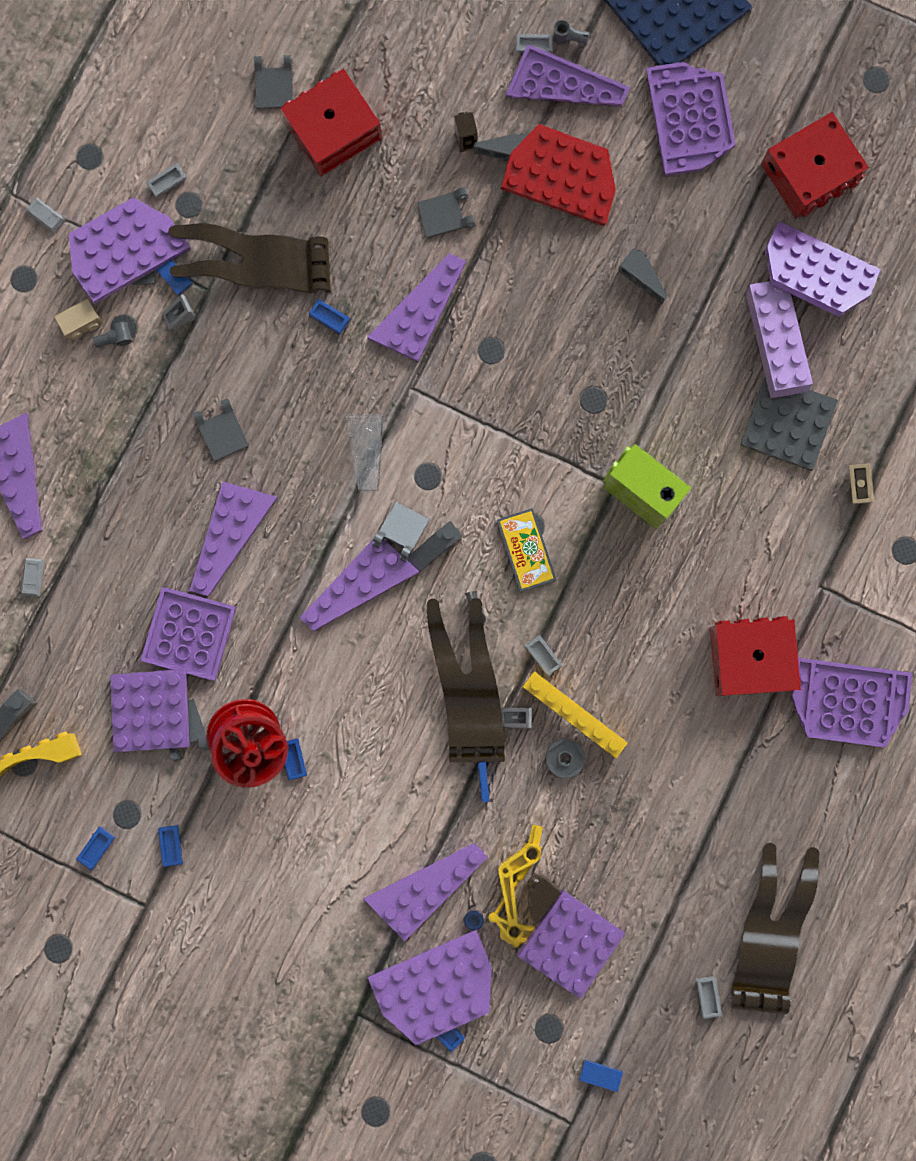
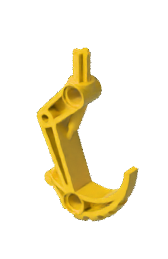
M534 824L531 826L528 843H525L520 850L499 864L498 873L503 900L495 912H490L488 915L489 921L492 923L496 922L500 927L501 939H504L515 948H518L519 944H524L537 926L518 922L514 892L519 881L524 879L532 865L541 857L542 847L539 845L543 827ZM531 848L537 851L536 857L532 859L526 856L527 850ZM517 873V875L515 876L517 878L513 883V875ZM504 904L506 908L507 918L498 916V913ZM511 927H518L520 929L519 934L516 936L510 935L509 930Z

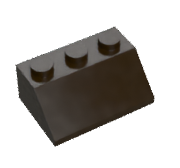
M540 871L538 874L534 872L527 881L529 884L527 887L530 915L535 924L540 921L562 893L559 887Z

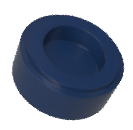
M470 910L464 917V923L469 930L475 931L483 926L484 918L478 910Z

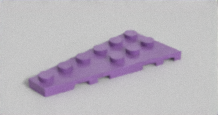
M528 44L506 93V97L622 107L630 87Z
M449 253L367 337L368 340L419 362L466 265V261Z
M27 413L0 425V492L23 539H27L42 531L40 508L38 507L37 499L38 490L36 489L34 457L30 441L31 432L28 424L29 416Z
M222 482L191 584V592L205 596L211 595L224 573L232 565L238 553L244 548L278 497Z
M372 540L302 614L300 619L315 632L333 622L336 618L351 612L356 607L380 596L392 587L405 582V580L416 576L420 572L408 561L400 560V553L385 540H383L379 549L372 546L374 542Z
M472 843L365 897L364 900L405 941L488 856L475 843Z

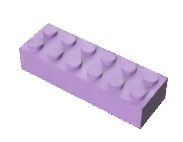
M770 281L749 285L746 297L770 398L808 392L813 382L791 294L770 284Z

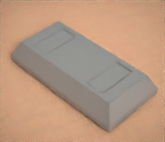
M516 34V53H524L528 44L548 53H553V35Z
M178 163L147 181L146 184L157 198L187 179Z
M37 197L25 211L53 234L66 220Z
M25 558L21 596L40 597L44 559Z
M540 635L525 645V648L547 677L563 666Z
M716 976L696 979L702 1019L722 1016Z

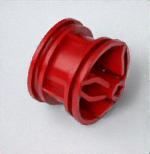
M251 699L235 700L218 709L210 719L206 731L207 746L211 753L213 766L223 780L237 787L251 788L263 785L279 774L287 760L288 744L275 713L267 705ZM263 727L264 729L257 734L256 732L259 728ZM234 753H237L233 759L230 758Z

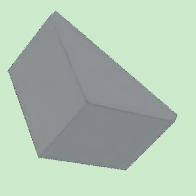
M180 295L162 313L169 330H173L196 319L184 295Z
M501 708L503 727L531 728L532 708Z

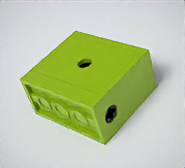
M636 444L632 448L628 446L623 451L619 460L611 466L603 480L605 482L603 488L656 530L670 516L691 489L689 485Z

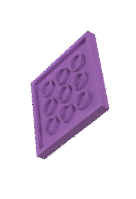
M162 587L141 661L173 670L186 669L187 674L216 681L237 607Z
M186 669L110 675L114 752L190 747Z
M561 889L562 893L541 918L517 955L581 999L625 933Z

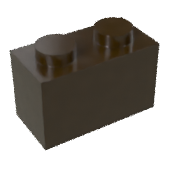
M461 112L454 116V132L459 152L474 149V143L478 142V132L473 112Z

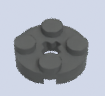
M560 739L550 745L546 753V763L554 775L562 778H571L577 775L583 768L585 754L577 742L569 739ZM564 753L571 756L568 764L566 762L561 763V754Z

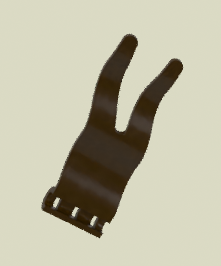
M208 223L172 225L169 227V235L173 238L211 242L243 257L242 264L222 260H204L175 265L170 268V273L174 278L209 276L252 288H284L305 293H315L316 290L331 292L329 243L326 237L316 236L308 240H302L282 235H247ZM321 245V246H324V249H323V248H315V249H313V246ZM323 262L325 265L314 266V263ZM325 279V282H315V280Z
M434 598L429 599L427 602V621L446 706L449 734V763L505 762L501 705L485 638L482 601L479 598H473L470 601L469 645L472 672L465 674L458 664L448 638L439 602ZM475 746H480V757H475ZM493 746H497L498 757H493ZM457 747H462V757H457Z
M773 843L765 844L763 848L760 886L744 925L740 956L732 982L733 1002H731L730 1006L732 1009L781 1014L789 1013V988L797 961L800 932L817 890L820 854L817 848L810 847L807 849L796 892L780 919L773 921L770 916L777 892L776 846ZM741 992L745 993L744 1004L741 1003ZM759 994L763 995V1005H759ZM777 996H781V1007H777Z

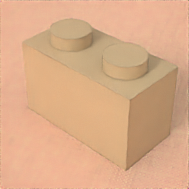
M89 299L54 316L64 336L69 340H77L82 337L83 333L94 331L103 323Z
M871 464L849 465L853 504L874 503Z

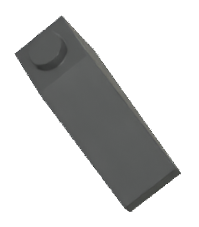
M511 134L475 142L474 154L508 161L510 153L528 134Z
M633 248L620 264L618 271L659 303L663 304L667 295L649 259L643 251Z
M449 521L412 552L407 561L420 572L462 539V535L453 523Z
M17 689L0 707V742L37 704L25 690Z

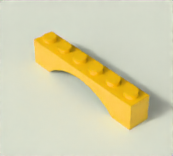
M535 671L522 686L528 693L564 718L613 758H617L628 744V742Z
M66 731L57 734V739L51 741L49 738L37 742L38 746L36 747L26 746L19 749L20 753L18 754L8 753L1 756L0 777L10 768L23 761L39 758L61 763L81 756L82 753L75 734H68Z

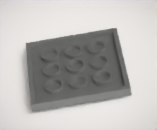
M764 377L740 446L813 471L838 400L812 390L805 393L770 398L766 377Z

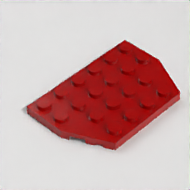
M538 124L510 153L500 187L501 190L601 226L607 224L616 191L608 149Z

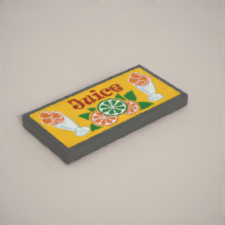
M533 508L497 519L496 521L519 591L523 592L557 581Z

